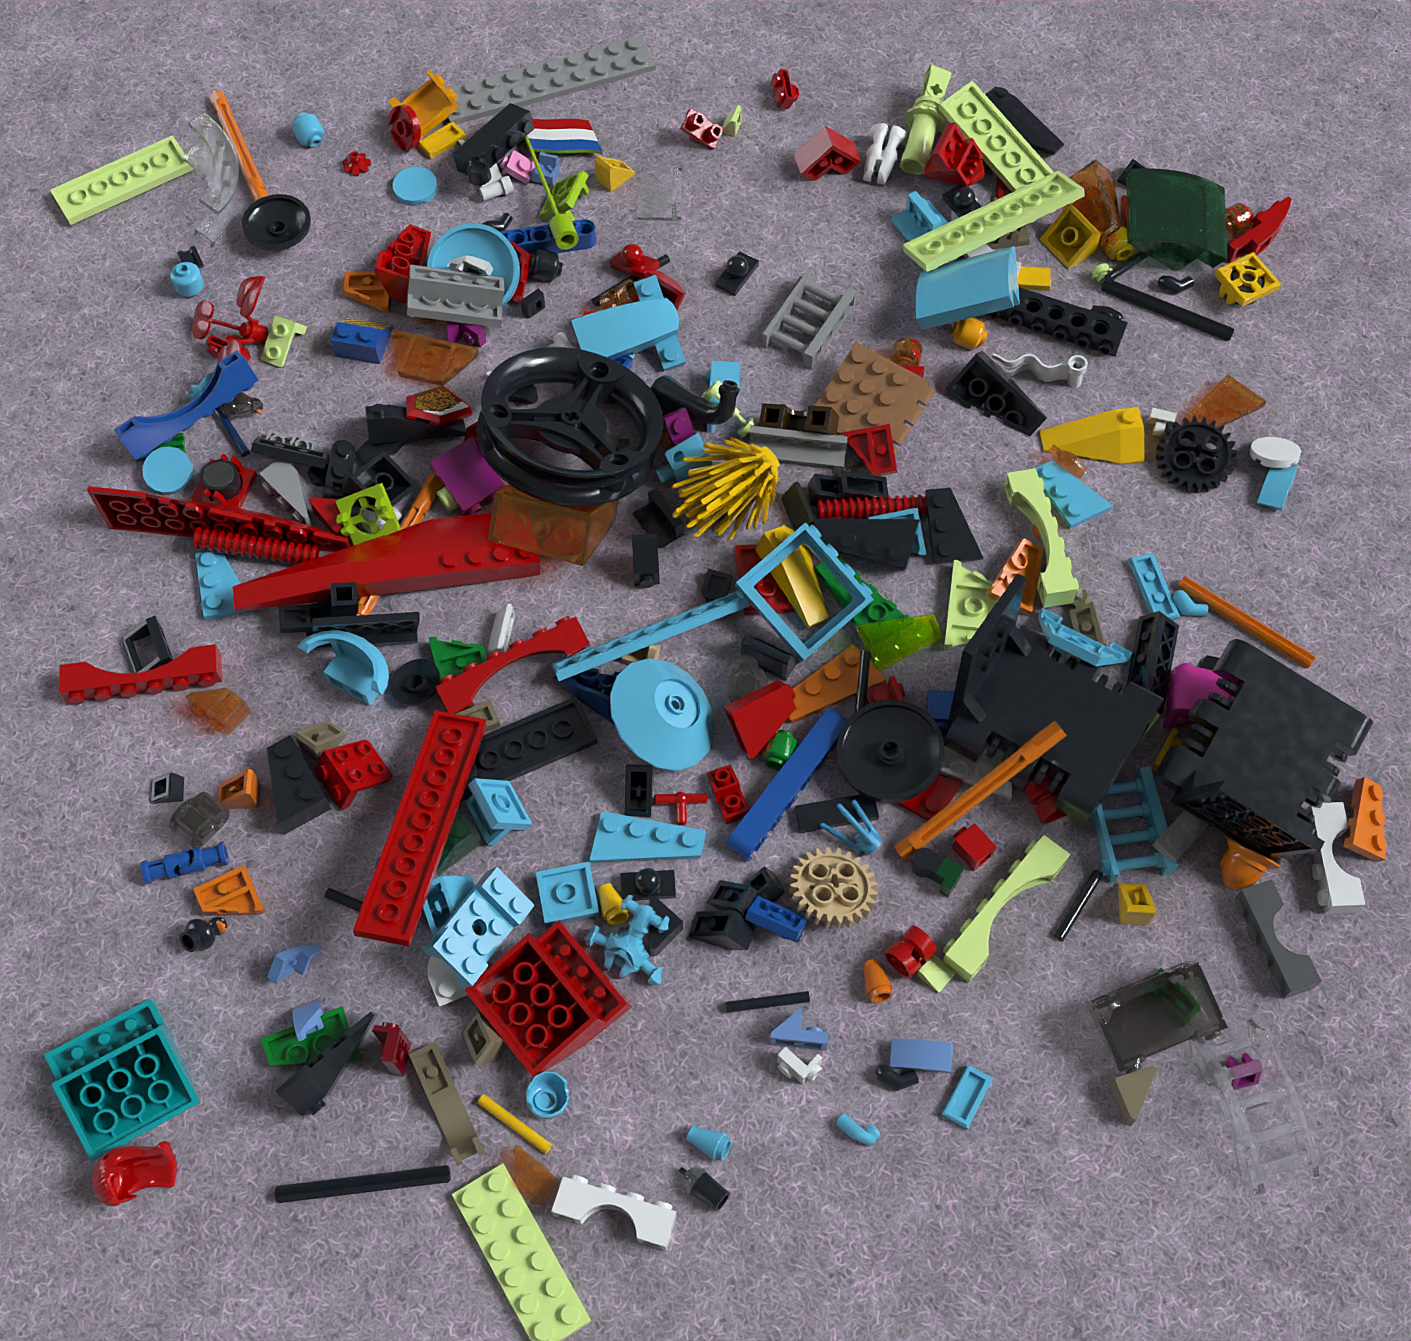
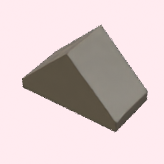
M327 720L297 731L295 738L301 750L318 762L324 750L338 747L348 734Z
M479 1011L463 1032L474 1063L479 1066L496 1061L507 1046L487 1018Z
M1150 1066L1116 1077L1109 1084L1126 1124L1131 1126L1137 1120L1157 1068Z

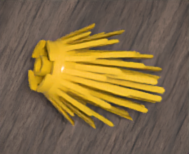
M730 437L732 441H723L725 444L736 448L704 443L703 446L709 449L701 450L704 453L725 455L683 458L682 461L684 462L726 461L715 465L690 469L687 476L691 478L675 483L672 486V489L711 476L678 490L680 498L692 495L673 512V518H677L687 512L686 516L690 518L691 522L686 527L690 528L694 525L701 527L694 533V537H699L724 513H727L713 531V533L718 532L719 537L741 513L727 541H731L753 502L756 501L746 523V530L750 528L753 520V529L756 528L762 509V522L765 524L769 501L772 505L774 504L776 485L780 479L777 469L780 466L779 461L766 446L759 447L754 444L748 445Z

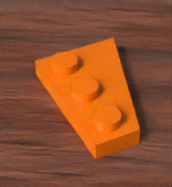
M1363 777L1355 780L1351 802L1354 815L1353 818L1348 819L1347 827L1351 832L1350 837L1345 838L1344 847L1373 861L1380 862L1386 860L1385 849L1387 847L1384 837L1383 791L1381 785Z

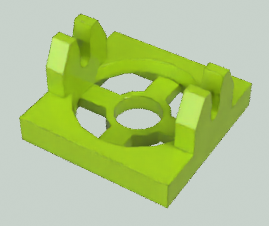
M579 171L555 183L551 190V195L559 214L569 215L572 221H575V218L569 210L573 208L578 197L581 198L583 194L586 196L589 193L588 186L585 184L589 175L585 171ZM548 198L539 214V217L545 221L555 216Z
M382 483L336 501L341 513L337 515L336 521L338 524L343 523L344 528L341 529V533L345 536L350 535L354 545L401 530ZM367 496L376 499L375 506L369 504ZM356 500H359L362 507L360 513L357 516L351 517L352 506ZM366 508H372L375 511L376 518L374 521L370 522L364 518L363 513ZM379 517L380 519L385 521V524L381 530L377 523ZM360 522L368 524L372 533L368 534L360 531L355 527V524Z

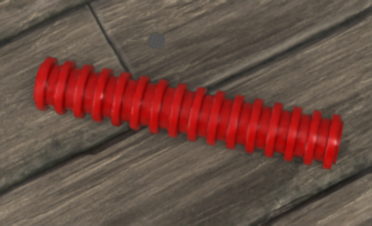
M918 494L917 497H914V495H910V497L903 495L902 498H899L898 495L894 498L887 496L886 499L880 496L879 499L872 497L869 500L868 497H864V500L849 498L848 501L842 498L841 501L833 499L832 502L826 499L825 502L818 500L816 504L817 519H854L856 517L857 519H861V517L868 519V517L918 508L919 516L923 514L927 516L925 496L922 497L921 494Z
M197 527L192 538L194 549L201 547L202 550L209 549L212 552L217 550L218 553L225 551V554L232 552L233 555L240 553L241 556L248 555L249 558L256 556V559L263 557L264 560L271 558L274 562L278 559L281 563L287 561L288 564L294 562L297 565L319 557V548L316 545L313 547L309 544L303 546L302 543L295 545L294 542L287 544V541L280 542L278 539L274 541L271 538L264 540V537L257 539L256 536L249 537L247 534L241 536L240 533L233 535V532L226 534L225 531L218 533L217 530L213 529L210 531L209 528L202 530L201 527Z

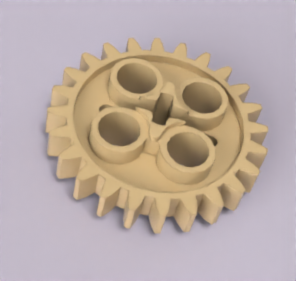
M827 847L824 854L817 848L814 856L807 852L805 859L799 858L797 866H793L788 892L793 894L791 902L799 903L797 911L806 910L805 919H809L812 916L815 917V925H818L822 920L825 921L827 929L830 923H834L837 930H839L843 922L848 928H851L853 921L860 924L862 917L867 918L870 910L874 908L878 895L876 891L878 883L873 881L875 874L867 873L868 864L859 865L860 857L854 860L851 859L850 851L844 856L841 855L840 848L836 850V853H832L831 849Z

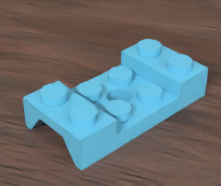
M495 867L482 876L423 951L427 955L442 959L458 975V986L461 989L473 986L487 968V961L511 930L521 924L534 907V904L498 867ZM474 921L478 922L482 928L480 936L473 932L472 924Z

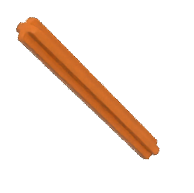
M1184 576L1179 582V590L1186 592V594L1200 603L1207 604L1208 608L1305 668H1309L1315 660V655L1189 577Z

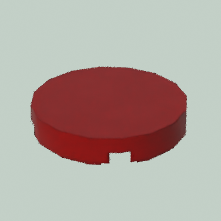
M405 104L395 106L389 116V125L392 124L393 129L390 131L391 137L401 150L416 149L421 138L419 119L410 106Z

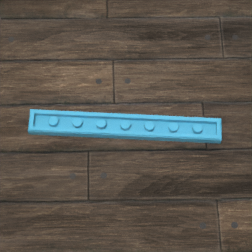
M736 591L553 663L551 667L558 681H561L749 607V603L740 591Z

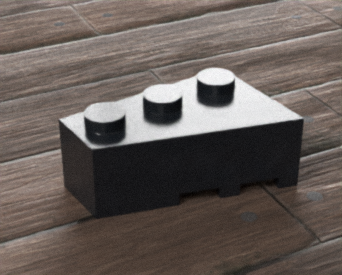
M291 735L267 747L277 825L283 835L331 810V807Z

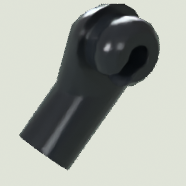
M503 213L499 220H489L482 224L500 232L508 228L513 218L509 213Z
M1164 275L1159 278L1158 285L1163 290L1176 295L1193 287L1194 280L1190 276L1178 280L1172 276Z
M1092 305L1091 311L1119 320L1123 319L1122 313L1111 307Z
M886 1064L879 1065L875 1070L878 1082L892 1091H899L919 1083L915 1070L899 1074Z

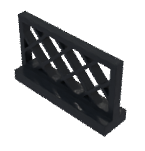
M419 612L313 618L312 634L331 630L344 631L362 637L374 646L418 643L417 630L420 614ZM331 643L314 648V650L333 649Z

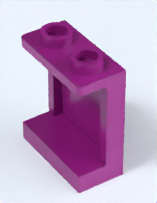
M472 437L430 462V470L435 477H439L459 506L462 516L468 513L469 515H474L482 509L481 505L485 502L490 501L493 503L503 496L502 492L504 491L505 484L488 465Z

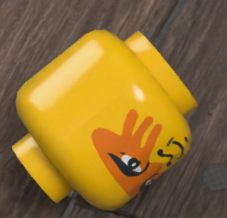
M1111 227L1105 231L1101 240V246L1110 260L1125 261L1133 254L1135 242L1126 228Z

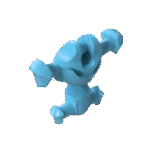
M628 895L621 901L622 911L628 910L634 914L633 919L629 921L630 928L628 931L616 934L610 933L608 937L600 934L599 927L595 925L593 930L583 937L584 943L587 947L594 944L605 947L604 968L609 971L614 964L622 968L618 976L621 979L631 972H637L642 969L650 977L647 980L648 984H661V973L664 966L661 965L659 968H656L647 960L650 955L645 949L642 937L649 932L650 924L658 928L660 933L668 930L669 917L661 918L655 914L656 912L651 906L640 905L632 900V895Z

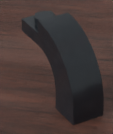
M357 582L330 583V594L327 598L317 603L278 606L280 634L306 632V636H311L313 618L357 616L359 609Z

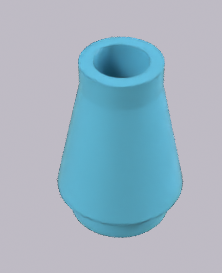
M695 1125L690 1128L686 1139L687 1142L693 1144L714 1161L717 1159L723 1161L728 1155L732 1144V1139L728 1138L726 1133L699 1128Z

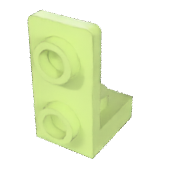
M275 315L261 360L278 367H283L292 338L295 337L296 333L304 335L307 326Z

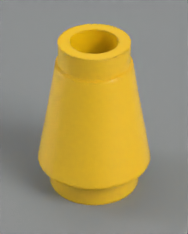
M612 884L601 885L597 889L604 921L608 922L611 926L622 924L629 917L628 910L622 911V898L613 888Z

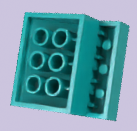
M153 997L44 1054L56 1078V1081L51 1085L91 1162L102 1157L110 1149L126 1144L200 1103L191 1076Z

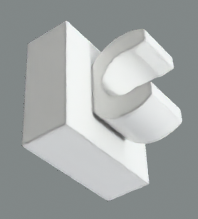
M1152 408L1147 422L1154 424L1152 435L1161 436L1164 433L1165 427L1172 428L1177 413Z

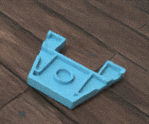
M1042 608L1038 616L1047 642L1053 645L1052 648L1062 654H1067L1068 652L1076 656L1078 662L1082 659L1094 666L1124 663L1129 661L1133 653L1113 642L1107 647L1062 625V617Z

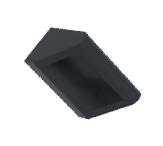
M156 616L143 620L121 638L133 673L153 670L173 660L162 626ZM151 635L158 657L142 668L134 641Z
M745 635L741 642V660L784 681L787 680L798 662V657L753 635Z

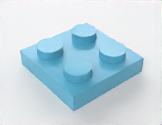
M589 862L536 872L545 926L554 925L558 920L566 923L600 916Z

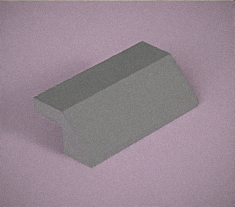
M410 265L407 316L501 328L504 278Z

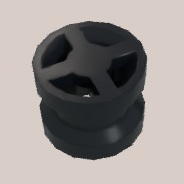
M194 245L189 247L187 251L180 250L177 252L181 263L191 262L197 265L198 268L204 267Z

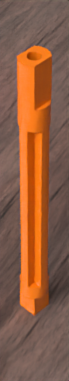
M215 89L209 98L255 202L262 197L268 196L267 190L257 171L225 94Z
M434 474L428 475L400 525L401 529L422 523L437 496V491L443 485L441 480L437 476L435 477ZM381 595L359 597L357 615H370Z
M1053 721L1004 762L922 826L897 843L894 848L898 854L907 861L918 849L925 847L928 842L1066 737L1065 732L1056 721Z

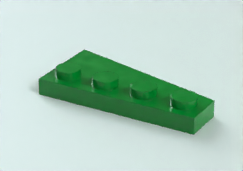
M837 556V559L844 565L846 562ZM823 563L817 565L815 572L840 607L844 609L852 602V596ZM854 570L856 575L853 577L860 584L862 582L865 583L873 593L870 596L874 600L850 620L869 647L912 625L913 619L909 615H904L897 609V605L890 599L887 601L878 593V589L872 584L868 585L860 578V574Z

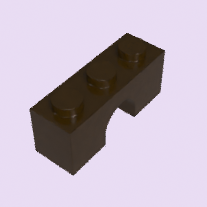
M762 403L759 427L837 435L839 415L832 407L808 406V411H796L788 408L785 404Z

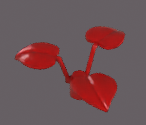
M249 277L241 283L236 303L241 308L240 314L248 320L243 322L241 326L212 319L214 305L210 301L203 300L196 306L192 323V334L196 339L202 340L208 335L211 323L239 330V334L244 338L229 340L227 346L221 348L217 363L236 350L242 354L241 344H254V342L264 344L269 334L268 327L258 324L259 320L253 319L250 316L255 309L266 277Z

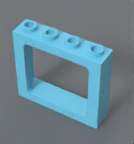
M806 522L735 584V587L741 594L747 598L749 603L802 662L874 600L870 596L873 594L870 588L863 582L860 584L853 577L856 575L854 570L847 563L843 565L837 559L839 555L830 544L826 546L820 539L822 535L814 525L808 526ZM802 544L810 548L852 596V602L805 643L800 641L754 588L755 584Z

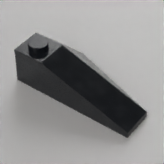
M984 351L976 353L945 388L961 405L969 409L971 406L983 410V415L989 418L991 415L1002 419L1005 425L1029 436L1047 419L1046 415Z
M390 404L365 406L369 444L467 436L464 419L435 426L429 424V420L417 417L415 421L407 419L406 407Z
M370 1011L339 1038V1042H334L325 1048L317 1057V1061L306 1064L276 1090L278 1095L301 1116H305L309 1112L312 1116L326 1106L323 1100L332 1092L378 1015L374 1011Z

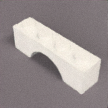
M1343 802L1323 803L1321 808L1309 805L1306 810L1311 812L1315 819L1313 823H1307L1315 828L1314 835L1325 841L1320 852L1309 853L1313 855L1314 860L1312 876L1314 880H1318L1320 889L1317 892L1318 903L1320 906H1323L1325 914L1358 913L1366 905L1360 878L1344 872L1338 866L1332 854L1333 840L1340 837L1348 828Z
M571 1175V1178H562L551 1211L554 1217L582 1225L590 1215L597 1211L605 1209L617 1210L624 1213L633 1222L636 1228L638 1243L667 1251L677 1217L676 1211L672 1210V1205L662 1201H655L654 1205L645 1202L643 1196L632 1192H627L626 1196L615 1193L616 1188L607 1184L600 1183L599 1187L589 1185L586 1178L577 1175Z

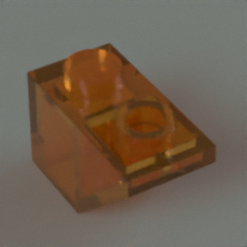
M227 688L190 692L186 696L191 704L189 709L197 717L201 718L204 715L209 719L208 723L218 732L223 729L229 735L251 713L247 703Z

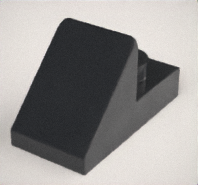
M720 880L706 903L720 911L735 910L746 917L747 911L754 902L753 899L758 891L751 885Z

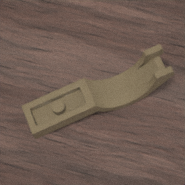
M433 1042L410 1053L411 1061L444 1132L457 1166L463 1164L462 1160L476 1153L479 1155L483 1154L482 1145L436 1043Z

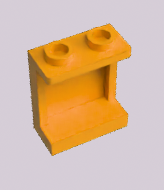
M430 69L426 71L429 80L400 103L395 96L388 101L392 108L405 104L415 111L421 127V138L426 136L459 108L455 101L457 98L455 92L450 86L445 88L444 85L446 83L438 73L434 75Z

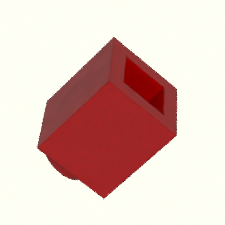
M975 823L968 829L965 826L962 827L953 836L952 849L973 872L994 856L997 846Z

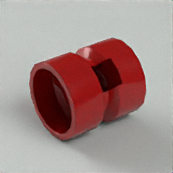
M1045 776L1040 785L1032 782L1025 788L1031 804L1037 805L1035 812L1042 824L1051 823L1068 815L1054 807L1062 786L1060 784L1055 793L1048 791L1051 781L1054 780L1048 776Z
M911 925L901 935V942L895 941L884 952L889 964L905 978H911L921 968L920 962H927L937 952V947L933 940L915 925Z

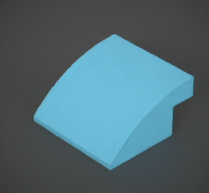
M1014 246L946 263L928 272L923 270L918 278L916 320L922 330L1020 305Z

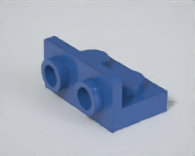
M759 896L752 903L745 917V920L752 922L756 927L766 928L777 933L783 939L799 942L808 920L798 913Z

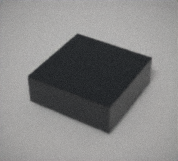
M539 288L520 300L522 314L527 319H530L545 308L544 293Z

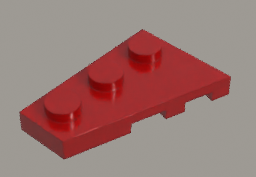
M758 544L734 546L733 553L738 580L762 560L755 550ZM770 572L754 585L756 591L777 614L795 611ZM750 603L749 607L744 608V615H760Z

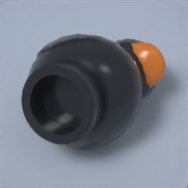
M218 916L212 918L209 923L201 919H192L188 921L184 932L180 934V943L188 952L209 949L215 942V936L225 933L228 926L224 918Z

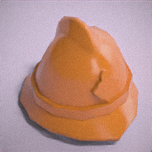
M1226 837L1228 849L1226 850L1227 854L1223 855L1220 867L1222 868V880L1227 887L1241 890L1253 886L1268 869L1281 867L1265 856L1247 849Z

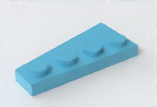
M601 811L589 861L590 863L630 860L651 861L652 859H699L702 856L706 830Z

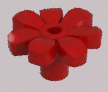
M356 151L349 154L350 159L343 160L344 171L348 174L352 172V175L355 177L360 175V171L362 173L368 172V166H371V160L366 159V154H359Z

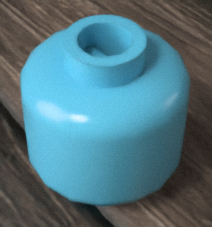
M301 113L293 120L292 131L300 145L313 148L321 144L325 131L315 115Z
M182 262L171 270L170 278L176 292L181 296H194L203 289L204 279L197 265L191 262Z

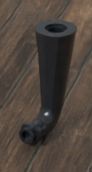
M668 375L657 378L650 388L656 396L661 410L672 413L684 407L691 420L710 425L723 424L733 416L736 398L740 392L736 382L724 380L723 385H720L718 389L720 402L716 406Z

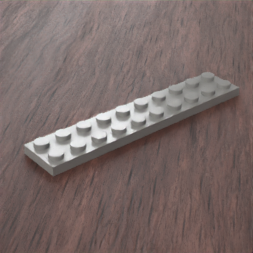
M641 35L452 86L451 89L457 95L455 101L459 108L447 118L449 123L452 121L455 124L464 123L497 114L509 103L523 107L655 71L656 65Z

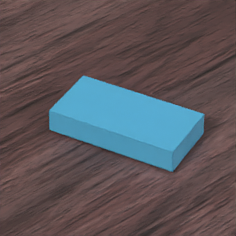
M967 1064L941 1116L967 1130L993 1078Z

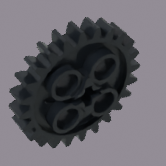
M1193 416L1190 423L1186 418H1183L1181 425L1175 421L1172 426L1173 429L1167 427L1165 430L1166 435L1160 436L1159 441L1161 443H1158L1156 450L1159 452L1156 454L1155 459L1161 460L1157 468H1165L1161 476L1166 477L1169 475L1168 483L1171 484L1176 481L1178 482L1177 489L1184 485L1186 486V492H1189L1191 487L1195 488L1196 493L1200 492L1201 487H1204L1206 492H1209L1211 484L1216 489L1219 488L1220 481L1224 483L1227 481V475L1232 474L1234 470L1232 467L1237 462L1234 457H1236L1238 451L1232 449L1236 442L1228 441L1231 433L1223 434V425L1215 428V420L1210 424H1206V417H1203L1202 421L1198 422L1196 416ZM1187 438L1192 443L1185 444L1181 441V439ZM1211 443L1216 449H1209L1205 444ZM1182 460L1187 466H1180L1176 461ZM1206 465L1211 468V471L1206 472L1200 466Z

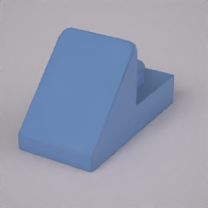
M802 1008L771 1032L770 1045L827 1050L829 1032H823V1029L818 1027H807L806 1030H800Z

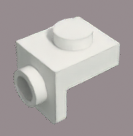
M786 1047L778 1054L779 1070L788 1078L795 1077L802 1085L807 1079L812 1082L822 1071L820 1067L822 1057L819 1054L808 1065H805Z

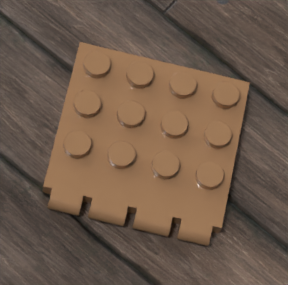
M855 342L815 406L832 407L839 415L837 436H844V432L890 424L893 443L901 446L911 431L905 423L914 426L924 410L917 404L920 403L923 406H927L935 390L929 387L930 382ZM847 441V446H848L849 448L853 449V448L851 447V445H850V444L848 443V441ZM894 446V450H895V454H896V452L898 451V449Z

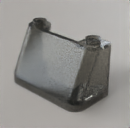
M1195 961L1179 963L1086 1003L1089 1013L1118 1071H1125L1126 1074L1141 1069L1140 1063L1144 1062L1146 1057L1195 1037H1204L1206 1041L1215 1039L1222 1035L1221 1030L1228 1028L1200 963Z

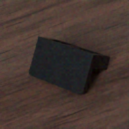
M657 489L648 493L649 504L633 513V516L647 534H657L659 549L684 535V523L679 516L673 518L674 510Z

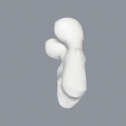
M878 123L870 128L868 136L873 144L866 151L864 181L871 182L875 172H878L877 184L885 185L894 163L898 160L896 148H904L906 145L908 133L899 126H892L887 147L885 150H882L883 143L886 141L889 132L887 124Z

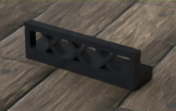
M1157 611L1139 617L1126 688L1131 682H1134L1151 692L1153 690L1155 694L1164 698L1163 704L1158 711V714L1161 715L1164 712L1179 625L1162 612ZM1164 626L1169 629L1168 638L1165 635ZM1160 646L1162 647L1164 652V660H1162L1161 654L1159 652ZM1156 668L1160 674V682H1158L1155 674Z

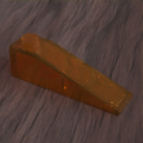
M1094 159L1070 177L1071 180L1084 188L1085 195L1072 203V205L1101 233L1099 240L1102 242L1120 229L1116 187L1111 172Z

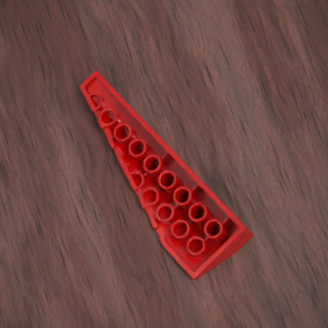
M92 486L87 488L90 497L109 529L193 538L194 530L197 527H201L202 530L205 528H209L210 531L215 529L218 533L225 531L226 534L228 532H233V535L240 533L241 536L247 534L249 537L256 536L257 539L259 537H264V540L271 538L272 541L278 539L280 542L287 541V544L294 542L295 545L298 543H302L303 546L309 544L311 547L316 545L319 551L336 552L350 547L346 537L303 523L256 511L207 502L177 499L140 491Z

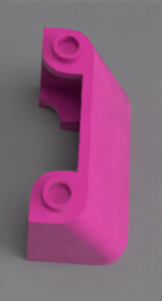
M1182 663L1176 666L1170 677L1163 728L1172 730L1174 727L1177 729V725L1187 724L1186 728H1191L1194 722L1186 718L1196 700H1209L1210 692L1218 693L1228 699L1230 694L1216 685V681L1221 677L1213 673L1212 670L1198 668L1189 663Z

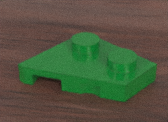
M428 637L434 662L440 672L441 679L451 674L456 677L464 673L462 670L464 667L475 662L477 665H480L487 661L484 645L465 644L462 641L456 640L445 642L437 640V637Z

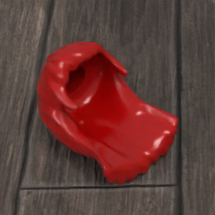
M162 1141L155 1147L119 1146L107 1151L98 1160L93 1171L92 1186L97 1199L107 1206H118L121 1203L135 1199L137 1195L131 1194L150 1187H174L178 1163L176 1162V1155L173 1154L171 1143Z

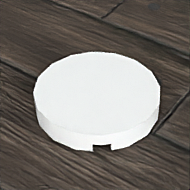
M1278 437L1256 439L1252 442L1250 456L1254 461L1256 459L1261 460L1263 466L1271 468L1291 467V463L1296 465L1301 454V449L1297 444Z

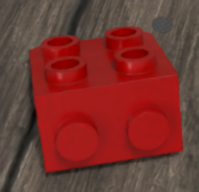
M360 740L324 750L314 770L317 778L322 781L331 799L336 802L340 810L351 806L358 791L390 782L392 779L391 772L368 740Z

